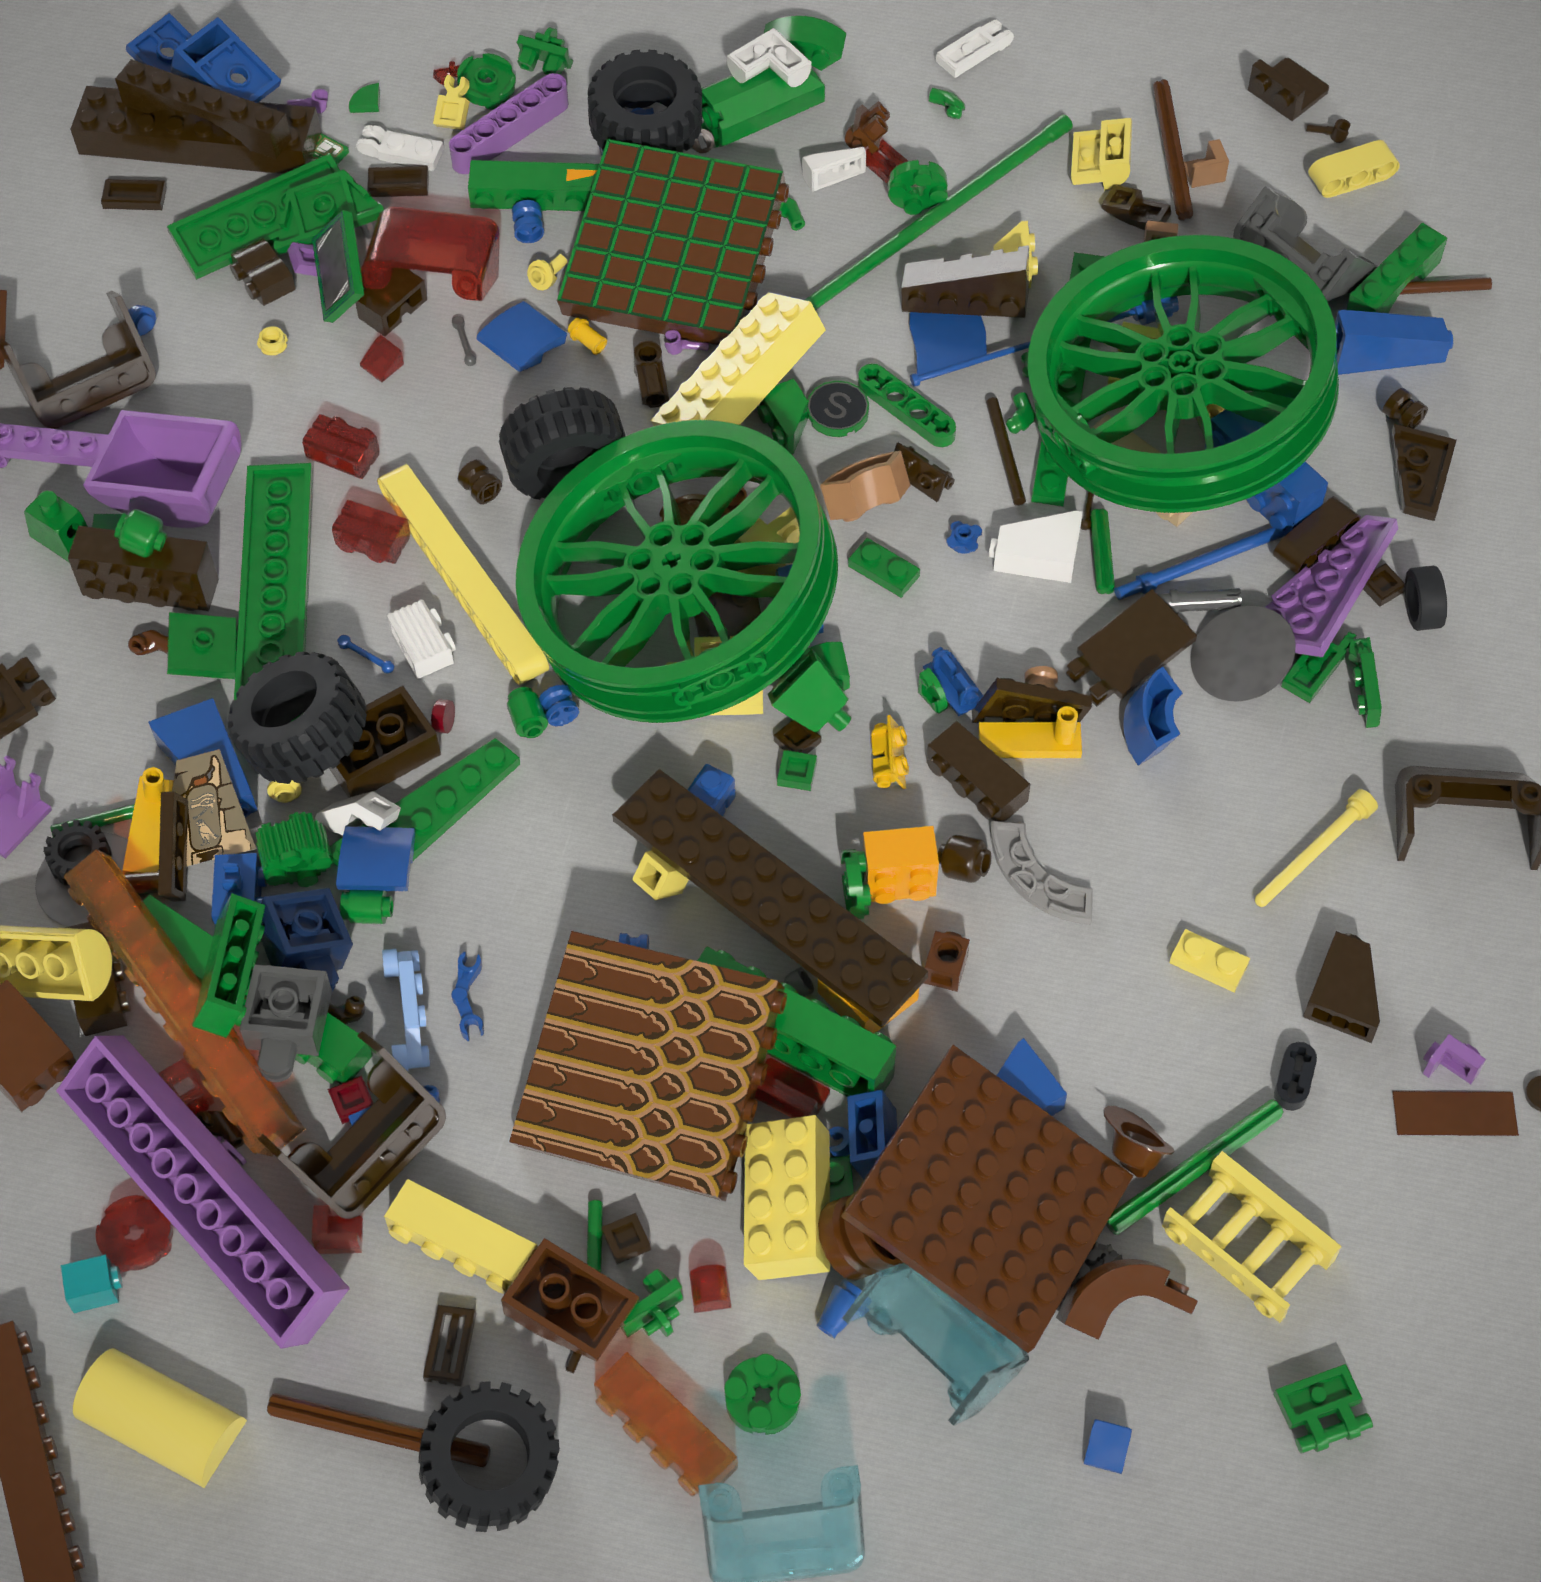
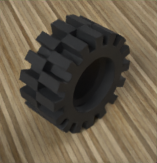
M73 820V826L69 827L68 823L65 822L61 824L64 830L59 831L55 828L51 831L54 838L47 837L45 842L48 847H44L43 852L55 879L58 878L63 885L69 882L71 887L77 888L78 881L81 882L83 887L89 886L88 879L92 878L94 883L100 880L99 872L105 876L108 872L106 865L111 866L112 859L110 856L112 852L100 827L97 825L93 827L92 823L86 820L82 826L80 820ZM86 845L91 848L90 854L83 860L68 862L65 859L67 852L76 846Z

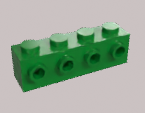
M231 893L217 919L192 1027L227 1038L234 1025H241L242 1018L245 1016L247 1009L243 1003L244 999L247 998L249 990L250 972L253 971L254 964H256L259 952L255 951L260 943L265 926L261 924L265 909L264 904Z

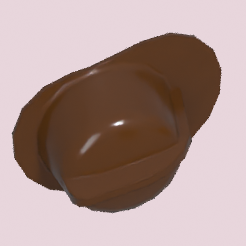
M1107 1106L1104 1108V1117L1115 1129L1112 1153L1120 1161L1121 1165L1136 1177H1146L1150 1170L1158 1166L1165 1154L1171 1155L1175 1152L1174 1148L1165 1142L1145 1120L1133 1112L1117 1106Z

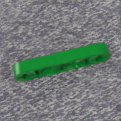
M866 364L859 370L858 387L870 399L936 447H948L955 441V421L878 364ZM897 392L903 395V399L892 401L887 398V395ZM919 409L925 411L927 415L923 418H914L910 413L913 410Z

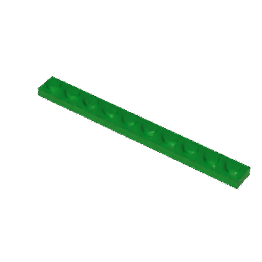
M1074 252L1070 280L1105 256ZM1086 337L1079 346L1090 348L1091 339ZM1066 363L1059 377L1058 392L1067 404L1073 407L1081 402L1086 370ZM1041 441L1031 502L1063 507L1068 476L1054 462L1043 441Z

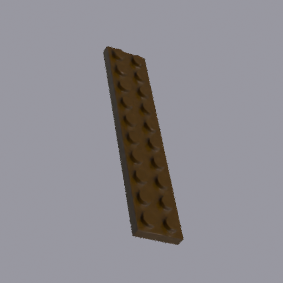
M658 769L612 814L614 823L881 1028L928 979V971L661 769Z

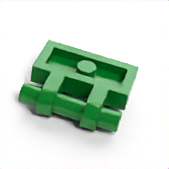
M1346 1364L1278 1388L1273 1394L1289 1429L1304 1425L1308 1432V1435L1295 1439L1296 1446L1301 1454L1313 1449L1316 1452L1329 1448V1443L1345 1437L1347 1440L1361 1436L1362 1431L1373 1427L1368 1413L1355 1417L1350 1408L1360 1404L1363 1398ZM1336 1413L1340 1423L1323 1429L1319 1419Z

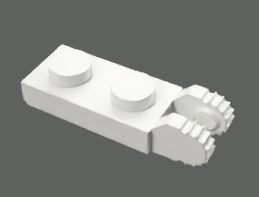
M994 19L982 27H977L937 52L936 63L956 78L998 50L1002 51L1005 47H1008L1014 38V34L1009 29L999 33L1002 24L997 19Z
M372 125L364 127L362 134L365 139H359L356 144L359 153L376 157L381 161L405 166H428L430 171L435 170L444 150L442 141L388 130L385 131L380 126Z

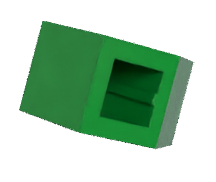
M794 378L776 385L760 402V405L757 406L760 420L763 424L768 423L771 428L773 440L778 442L792 455L795 453L808 421V400Z

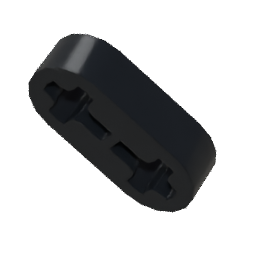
M1305 1042L1290 1044L1281 1062L1274 1098L1285 1110L1294 1111L1303 1107L1310 1092L1317 1054ZM1297 1054L1304 1056V1063L1300 1071L1294 1070ZM1291 1081L1297 1082L1295 1098L1288 1097L1287 1090Z

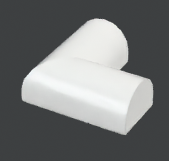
M774 28L727 55L728 68L732 76L739 83H745L766 69L771 68L789 86L797 87L808 78L811 72V61Z

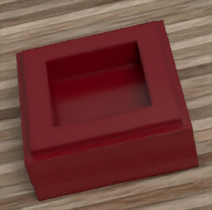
M362 1075L328 1089L342 1125L350 1122L349 1115L371 1107L374 1104Z

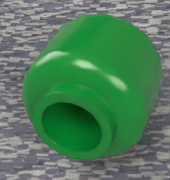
M134 509L129 514H122L114 537L118 538V544L121 549L147 558L153 554L154 550L159 552L162 550L168 533L162 531L163 521L161 518L142 510Z

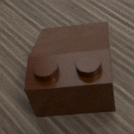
M544 1238L504 1294L501 1302L504 1315L526 1329L597 1362L640 1297Z

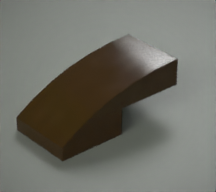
M1115 184L1101 204L1102 209L1110 215L1142 230H1145L1147 221L1167 222L1172 214L1169 204L1145 200L1142 196V190Z

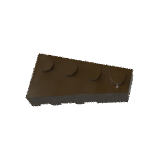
M1029 245L1020 246L1018 251L1004 253L1003 249L993 250L990 255L980 257L966 254L961 255L958 260L952 261L940 258L906 263L901 287L902 312L1025 318L1029 294Z

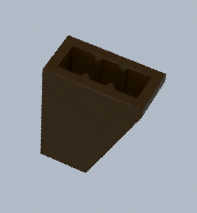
M1336 931L1303 1017L1372 1043L1380 1023L1371 946L1370 943L1362 941L1356 935L1343 934Z

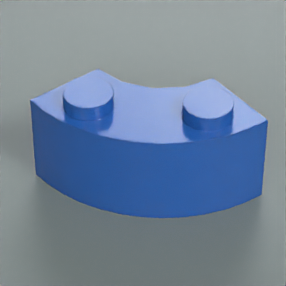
M1164 667L1158 669L1131 696L1124 712L1123 728L1128 751L1138 766L1161 753L1180 735L1174 722L1173 709L1176 700L1183 693Z

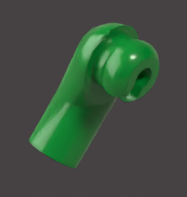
M937 88L931 89L929 102L948 107L946 114L950 118L958 120L962 117V111H965V103L956 94Z
M788 198L786 203L782 202L779 210L782 213L781 217L788 219L792 230L802 229L805 226V220L796 201Z
M1025 392L1018 393L1013 397L1017 411L1013 413V417L1006 421L1007 428L1012 434H1017L1020 430L1025 431L1035 421V412Z

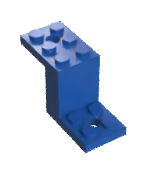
M168 13L126 44V52L136 61L255 103L260 102L281 84V79L219 17L192 36ZM162 48L173 49V57L164 56L160 50ZM235 73L241 74L245 77L246 81L244 83H236L231 79V75Z

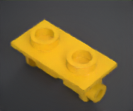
M887 715V724L878 723L874 725V729L871 731L872 754L874 756L884 754L883 757L873 759V780L879 788H888L892 782H897L902 789H906L905 775L909 774V765L904 756V746L907 745V735L904 727L899 726L891 715Z

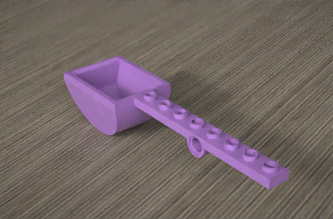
M127 410L120 411L109 435L0 423V468H5L11 458L92 467L83 484L88 494L121 513H129L131 510L139 509L161 518L164 526L177 528L202 527L210 521L239 460L242 446L240 431L232 421Z

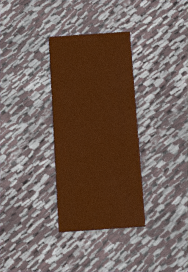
M1393 1091L1397 1135L1519 1136L1513 1092Z

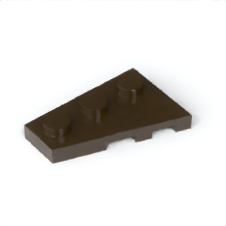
M1394 424L1392 438L1402 513L1435 521L1457 439Z
M996 678L973 709L972 723L984 722L985 717L1002 718L1003 722H1016V719L1034 718L1035 722H1056L1059 709L1065 706L1074 708L1078 713L1077 722H1081L1092 708V696L1080 694L1073 690L1064 691L1049 688L1042 684L1033 685L1017 682L1011 678Z

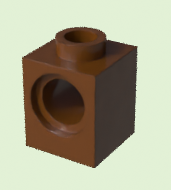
M935 931L924 968L928 971V979L924 984L958 992L968 958L970 939L963 938L955 932L948 931L943 933ZM949 955L955 958V960L944 961L940 957Z

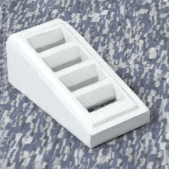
M864 147L817 153L802 157V176L812 192L866 172V150Z

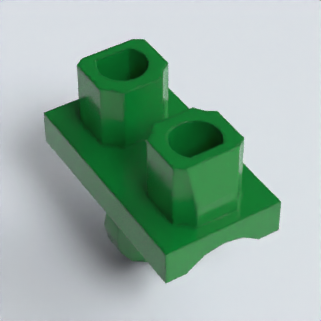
M548 27L544 34L537 32L535 39L519 35L516 42L520 49L517 62L521 69L534 71L538 60L545 62L542 68L545 75H561L564 68L571 69L573 59H570L568 56V48H564L565 41L557 38L556 28Z
M656 1269L643 1280V1286L650 1295L637 1302L621 1326L627 1338L643 1328L648 1336L659 1329L666 1337L674 1332L670 1321L680 1315L675 1305L684 1300L680 1291L682 1285L676 1277L670 1281L661 1270Z

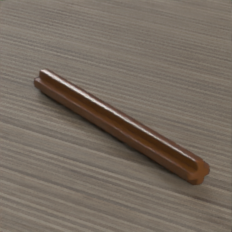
M1162 79L1161 81L1154 82L1153 90L1175 211L1178 219L1184 221L1185 219H1191L1194 213L1171 89L1168 81Z
M277 1393L271 1395L267 1405V1412L270 1416L417 1452L420 1451L424 1432L422 1428ZM455 1437L450 1449L451 1460L485 1467L489 1461L491 1449L487 1444Z

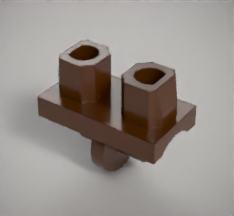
M879 101L869 109L863 104L857 108L854 124L845 133V142L848 147L852 149L866 148L868 146L872 154L879 149L881 137L888 132L886 121L890 118V112Z

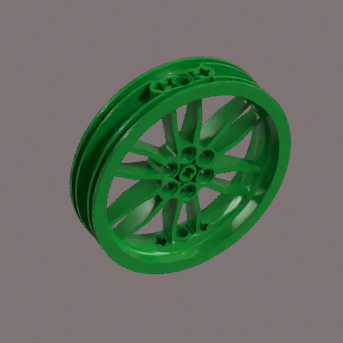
M1182 235L1150 240L1114 252L1088 266L1067 282L1051 299L1034 328L1028 351V376L1042 441L1054 462L1075 483L1100 498L1125 507L1163 513L1197 512L1227 506L1255 496L1276 485L1300 467L1319 446L1331 425L1339 396L1337 338L1331 308L1316 283L1300 267L1282 255L1251 242L1222 236ZM1191 295L1186 324L1171 326L1162 307L1161 299ZM1199 295L1224 296L1249 302L1236 309L1208 332H1199L1201 321ZM1153 300L1156 324L1161 337L1150 339L1124 326L1107 321L1122 312L1142 305L1143 301ZM1268 315L1270 317L1274 316L1277 321L1260 331L1239 337L1243 332ZM1292 336H1295L1309 350L1311 359L1307 380H1302L1267 367L1245 364L1265 355ZM1087 337L1120 349L1125 353L1099 351L1079 345ZM1066 363L1102 376L1121 379L1099 389L1073 407H1070L1058 392L1059 377ZM1244 391L1267 392L1294 398V400L1285 408L1249 395ZM1216 404L1246 419L1265 423L1266 425L1243 438L1214 448L1211 420L1206 406ZM1127 406L1096 429L1094 427L1090 428L1087 423L1108 411ZM1159 410L1167 411L1165 420L1167 454L1141 452L1111 444L1133 432ZM1196 418L1206 442V450L1175 453V441L1180 420Z
M688 420L671 422L640 430L610 443L577 465L556 485L537 510L524 536L516 567V595L521 616L530 635L545 654L559 679L570 688L575 696L599 711L626 720L648 723L680 722L708 716L747 700L772 684L802 656L818 634L831 607L838 577V553L832 528L818 502L807 474L794 456L778 442L756 430L723 421ZM723 477L708 492L688 523L681 525L679 508L669 484L694 478ZM747 481L760 484L741 504L720 519L724 510ZM660 488L663 494L664 521L650 527L639 514L634 500ZM778 495H782L793 509L800 532L798 543L753 541L733 544L754 525ZM625 505L636 527L645 539L639 546L603 541L586 542L604 521ZM572 562L617 566V568L595 573L567 575ZM793 563L787 577L737 572L738 570L760 565ZM715 592L753 598L775 597L750 625L731 639L718 612L708 599ZM561 594L582 596L620 594L596 616L574 644L571 645L567 641L558 620ZM704 612L716 627L722 643L718 647L706 649L695 657L690 642L689 618ZM671 613L674 633L685 660L656 667H625L644 648L665 615ZM632 620L628 629L602 662L589 659L618 629Z

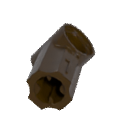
M642 341L634 348V373L638 380L642 405H647L650 408L661 407L662 404L669 401L662 364V350L656 342Z

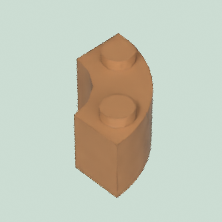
M894 451L875 455L848 465L828 477L820 487L830 520L843 519L845 522L859 519L866 511L875 506L898 502L910 487V482L901 451Z

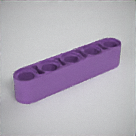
M560 74L544 76L453 136L449 141V149L454 171L459 174H469L471 160L491 161L563 113L569 105L566 79Z

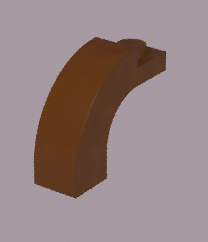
M1121 1259L1105 1263L1085 1274L1067 1294L1056 1318L1063 1324L1099 1340L1112 1311L1129 1298L1136 1296L1154 1297L1191 1315L1198 1300L1187 1295L1189 1287L1168 1278L1170 1270L1163 1266L1145 1260Z

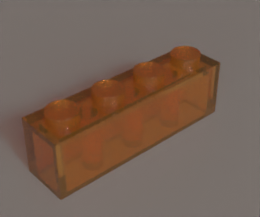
M628 1352L594 1383L597 1397L595 1402L598 1407L609 1417L615 1414L624 1423L622 1426L623 1430L634 1442L638 1444L642 1440L652 1450L649 1453L650 1456L662 1469L666 1470L670 1467L679 1476L677 1479L679 1485L690 1496L694 1497L698 1494L706 1501L738 1469L737 1456Z

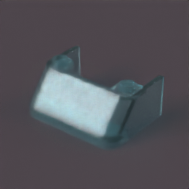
M905 1263L876 1272L842 1317L847 1324L865 1317L868 1326L879 1335H895L900 1333L952 1383L947 1393L950 1397V1404L956 1410L948 1420L953 1426L977 1415L1020 1373L1029 1361V1355L1026 1351Z

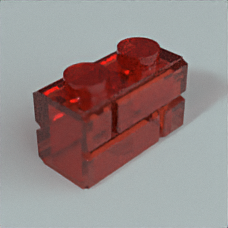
M319 414L312 424V428L307 431L302 441L306 458L359 479L365 477L370 469V465H373L380 452L377 436L366 427L355 428L337 416L330 418Z
M351 500L346 501L341 514L338 515L332 525L335 545L342 551L347 553L356 551L365 554L369 559L377 563L386 561L396 564L402 549L405 548L410 539L408 519Z

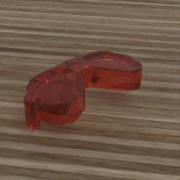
M450 61L449 68L434 70L433 78L438 83L444 85L447 75L457 78V71L460 65L455 66V62Z

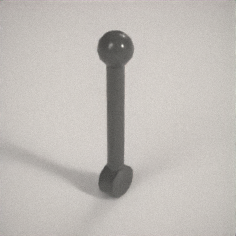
M455 316L452 318V326L458 331L465 352L464 362L468 366H473L476 363V357L471 354L463 329L464 319L461 316Z

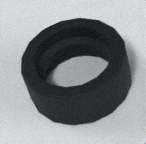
M1434 565L1410 568L1406 572L1404 592L1407 614L1413 629L1421 631L1442 628L1447 618V594L1441 571Z

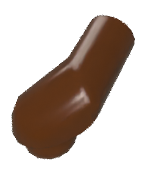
M148 630L132 636L128 641V648L136 655H146L159 650L167 654L168 636L156 630Z

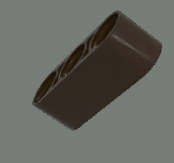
M1333 496L1283 537L1275 547L1273 556L1295 574L1305 567L1311 568L1318 562V556L1324 550L1331 551L1341 542L1340 537L1354 526L1361 516Z

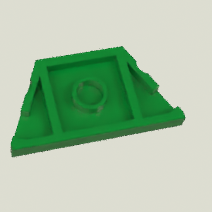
M343 169L287 189L284 200L285 209L281 213L279 221L281 231L278 241H274V250L278 255L288 252L287 250L292 242L312 244V239L342 210L352 212L354 228L385 218L388 214L385 208L380 203L378 204Z

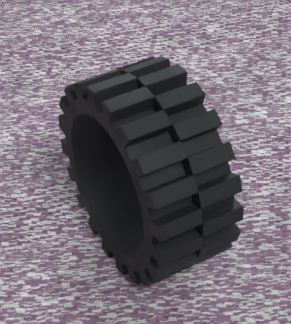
M491 1381L480 1382L477 1390L471 1391L470 1385L460 1388L457 1397L447 1396L441 1402L440 1409L433 1411L428 1419L427 1428L424 1429L418 1463H420L419 1477L421 1485L425 1484L426 1486L425 1495L430 1504L435 1501L439 1506L438 1513L445 1519L449 1515L456 1518L455 1525L465 1529L468 1523L476 1525V1532H487L488 1526H496L497 1531L508 1529L509 1523L515 1520L517 1524L527 1519L530 1511H536L542 1504L555 1477L559 1463L557 1456L560 1451L559 1439L555 1440L554 1438L555 1424L552 1419L547 1421L544 1417L546 1408L540 1401L535 1406L529 1402L530 1393L523 1389L519 1395L510 1392L512 1384L501 1382L500 1389H492ZM481 1420H496L509 1425L520 1435L526 1447L527 1466L514 1483L497 1490H482L469 1485L458 1475L451 1460L450 1449L455 1437L466 1426Z

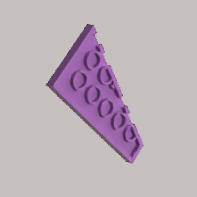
M1365 515L1340 537L1341 542L1331 551L1324 550L1318 556V562L1314 566L1303 568L1271 596L1272 602L1265 608L1277 612L1288 622L1295 637V653L1317 657L1324 656L1398 530L1397 519Z

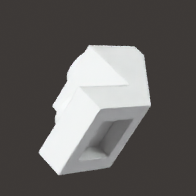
M371 791L332 803L318 812L315 820L324 824L330 831L343 836L345 826L358 827L362 821L369 827L382 830L398 818L401 807Z

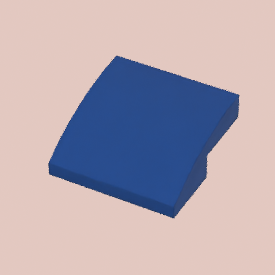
M523 301L493 319L477 334L476 339L517 371L522 372L540 364L544 352L565 344L567 333Z
M345 826L336 879L338 890L408 891L410 863H413L415 828L385 827L382 830H378L375 827Z

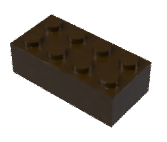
M78 526L68 560L83 596L92 599H114L124 603H146L155 607H178L187 611L210 610L219 578L207 541L167 537L160 552L154 550L150 557L144 558L121 549L118 544V538L114 537L115 530Z

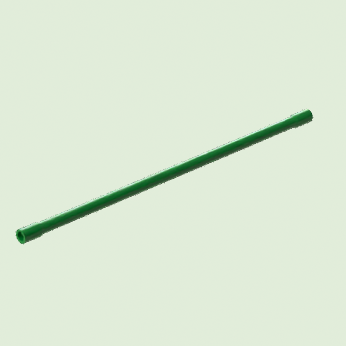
M1064 114L1056 118L1037 135L949 196L946 201L939 203L804 300L811 302L815 310L820 308L1045 146L1054 143L1072 130L1073 124L1071 119Z

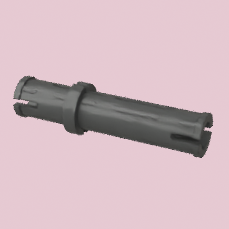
M1240 588L1177 592V589H1170L1169 593H1157L1177 615L1178 612L1232 609L1242 606Z

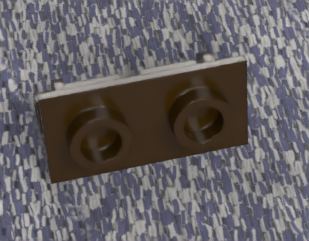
M899 442L896 443L894 451H901L910 484L938 502L943 488L949 490L955 482V479L952 478V473L944 471L935 464L931 465L928 459L915 451L914 447H906Z

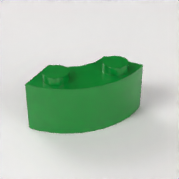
M787 16L765 24L764 33L772 28L777 30L811 61L813 67L820 71L842 58L847 33L828 21L809 16Z

